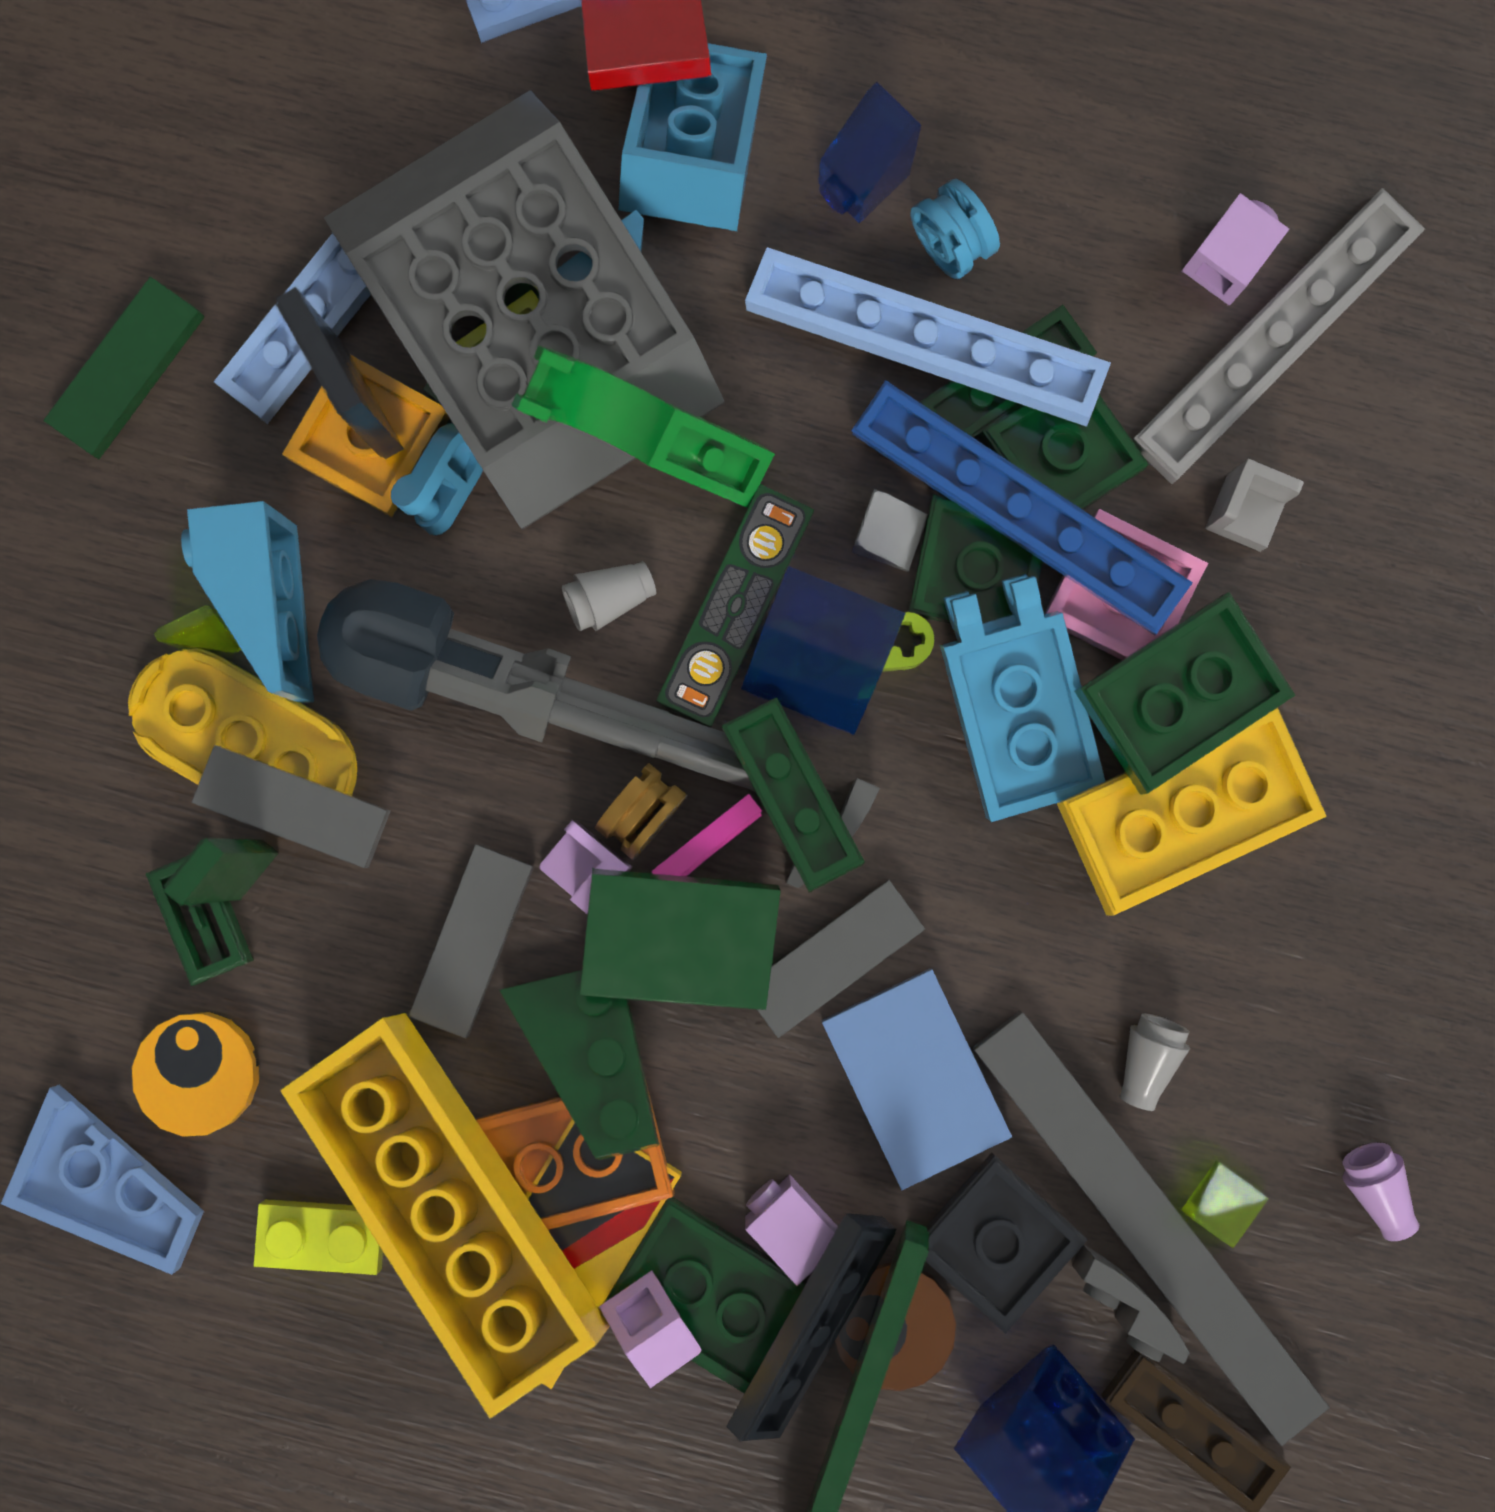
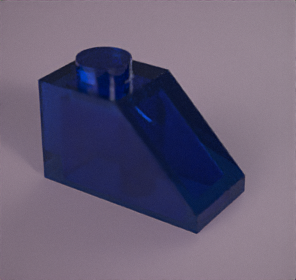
M878 82L866 92L820 161L818 183L821 185L819 189L823 198L835 211L840 214L848 212L859 223L910 175L922 126Z

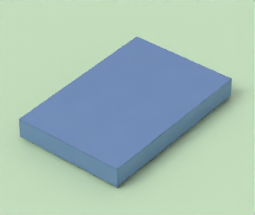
M931 968L821 1020L901 1190L1012 1138Z

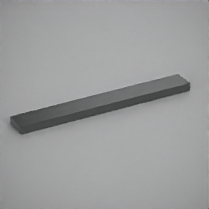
M1019 1010L972 1048L1275 1440L1283 1446L1330 1408L1025 1014Z

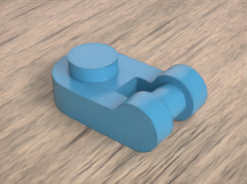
M448 423L438 429L412 473L398 479L391 490L392 502L407 515H415L416 523L430 535L442 534L450 528L483 471L453 423Z

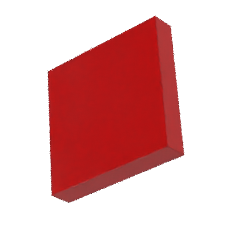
M581 0L591 90L711 76L710 56L701 0Z

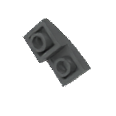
M1083 1245L1072 1264L1078 1275L1086 1282L1082 1290L1090 1297L1112 1309H1116L1120 1301L1122 1302L1114 1317L1129 1334L1126 1343L1155 1361L1160 1362L1162 1356L1166 1354L1184 1364L1190 1353L1168 1318L1121 1269L1102 1255Z

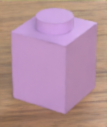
M1240 193L1182 272L1230 306L1247 287L1288 232L1289 228L1278 221L1277 214L1268 205L1257 200H1249Z
M789 1175L779 1185L773 1179L769 1180L749 1199L746 1206L751 1211L745 1216V1230L786 1275L798 1285L815 1269L838 1226L795 1179Z

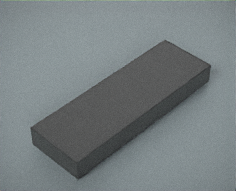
M216 745L212 749L191 802L362 868H369L391 812L375 804Z
M475 845L408 1017L465 1039L469 1037L535 866L484 846Z
M886 880L771 966L766 1010H758V1012L777 1038H780L925 930L924 926L890 880Z

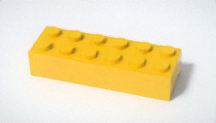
M406 1013L380 1019L280 1090L490 1419L597 1345L610 1327L606 1318Z

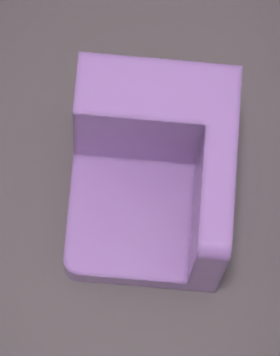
M571 820L564 829L566 834L542 861L540 869L572 896L570 900L588 914L592 868L630 871L632 866L581 823Z
M650 1271L599 1306L624 1353L650 1388L701 1352L699 1344L680 1317L653 1271Z

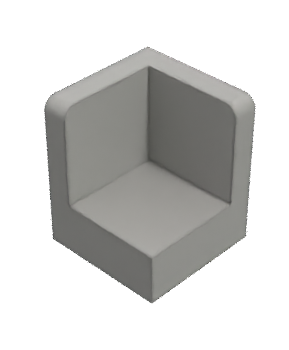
M1247 459L1227 474L1205 529L1261 552L1269 545L1285 503L1300 494L1304 482Z

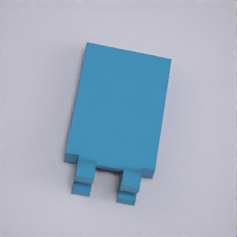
M1027 574L1001 581L1008 606L1013 615L982 623L977 597L974 593L969 595V592L965 591L943 598L957 640L940 645L985 816L990 822L1058 803L1105 782L1088 712L1074 692L1081 687L1063 613L1055 611L1044 615L1036 577H1028Z

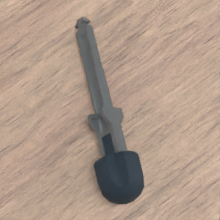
M369 579L346 587L327 604L321 617L317 632L321 661L334 680L363 695L412 711L422 707L429 692L500 715L518 735L541 743L550 723L653 759L655 757L755 791L724 732L568 678L566 674L571 659L569 655L549 648L524 654L453 630L451 626L454 612L443 598L396 582Z

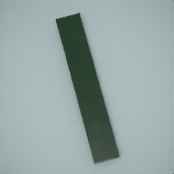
M908 1220L905 1222L805 1512L839 1511L929 1252V1232H927V1227Z

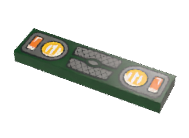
M759 485L656 700L657 703L712 728L814 514L813 508L764 485Z

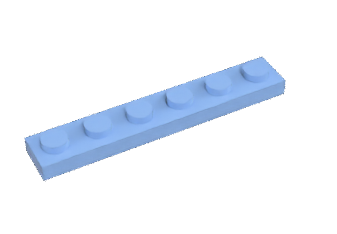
M768 247L745 299L746 310L1086 427L1111 362Z

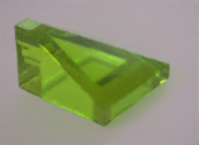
M204 605L156 629L157 632L154 633L158 642L178 649H201L230 653L242 650L216 608L210 605Z
M1216 1160L1181 1210L1202 1227L1234 1248L1269 1198Z

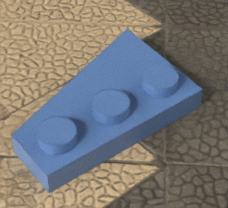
M60 1084L49 1088L1 1202L6 1207L171 1275L181 1268L204 1213V1210Z

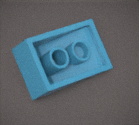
M708 43L711 76L638 85L622 151L618 210L631 213L637 210L639 214L650 217L737 231L767 54Z
M264 501L187 509L189 529H184L181 536L184 559L187 565L193 568L195 577L269 693L300 703L314 702L297 525Z

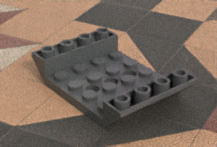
M531 90L324 217L347 257L522 530L636 459L632 455L586 432L557 421L548 420L544 422L516 410L511 405L516 393L524 394L538 364V360L533 357L538 345L603 369L701 418L725 402L691 331L563 126ZM577 250L590 257L593 265L590 274L585 279L569 281L558 273L557 263L566 252ZM527 283L538 290L540 294L539 302L532 312L528 314H515L505 306L504 298L506 292L515 284ZM464 316H476L486 324V335L483 341L475 347H462L452 339L454 324Z

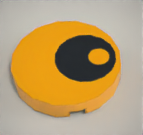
M211 1012L181 1014L157 1025L140 1043L132 1065L133 1092L142 1112L160 1129L182 1137L208 1135L235 1122L252 1103L259 1084V1066L256 1067V1058L253 1053L255 1050L249 1036L232 1020Z

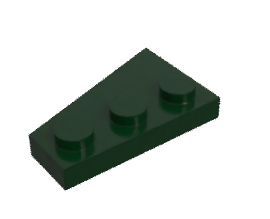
M582 970L499 990L595 1159L602 1160L659 1146L628 999L580 995Z

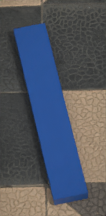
M886 380L851 430L855 437L1154 636L1159 632L1193 583Z

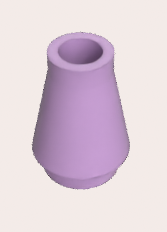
M1370 1143L1349 1152L1343 1159V1166L1345 1168L1343 1181L1378 1225L1384 1239L1400 1241L1414 1235L1419 1229V1223L1413 1210L1403 1158L1393 1153L1391 1147L1385 1143Z

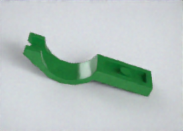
M538 345L533 356L538 360V364L524 394L516 393L511 404L516 410L544 422L552 420L572 426L619 448L650 467L744 507H749L775 453L756 442L676 407L603 369Z

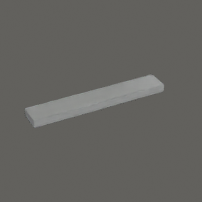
M1382 188L1132 440L1144 458L1171 484L1176 482L1425 228Z

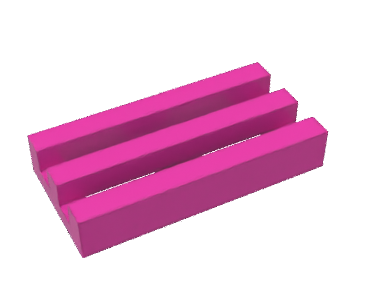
M749 794L746 795L651 872L653 874L686 877L762 816L760 814L762 813L761 808Z

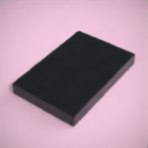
M297 287L276 297V307L337 414L380 457L387 459L403 450L402 444L343 342Z

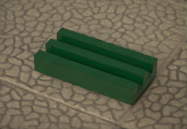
M185 856L146 873V877L191 986H194L254 960L230 901L210 903L231 955L227 958L205 904L188 905L190 914L212 963L206 967L203 966L178 903L163 891L166 888L164 885L167 883L168 878L176 872L188 857Z

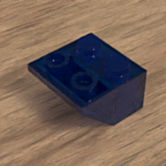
M1053 1344L1044 1348L980 1405L954 1447V1450L1007 1512H1098L1135 1438Z

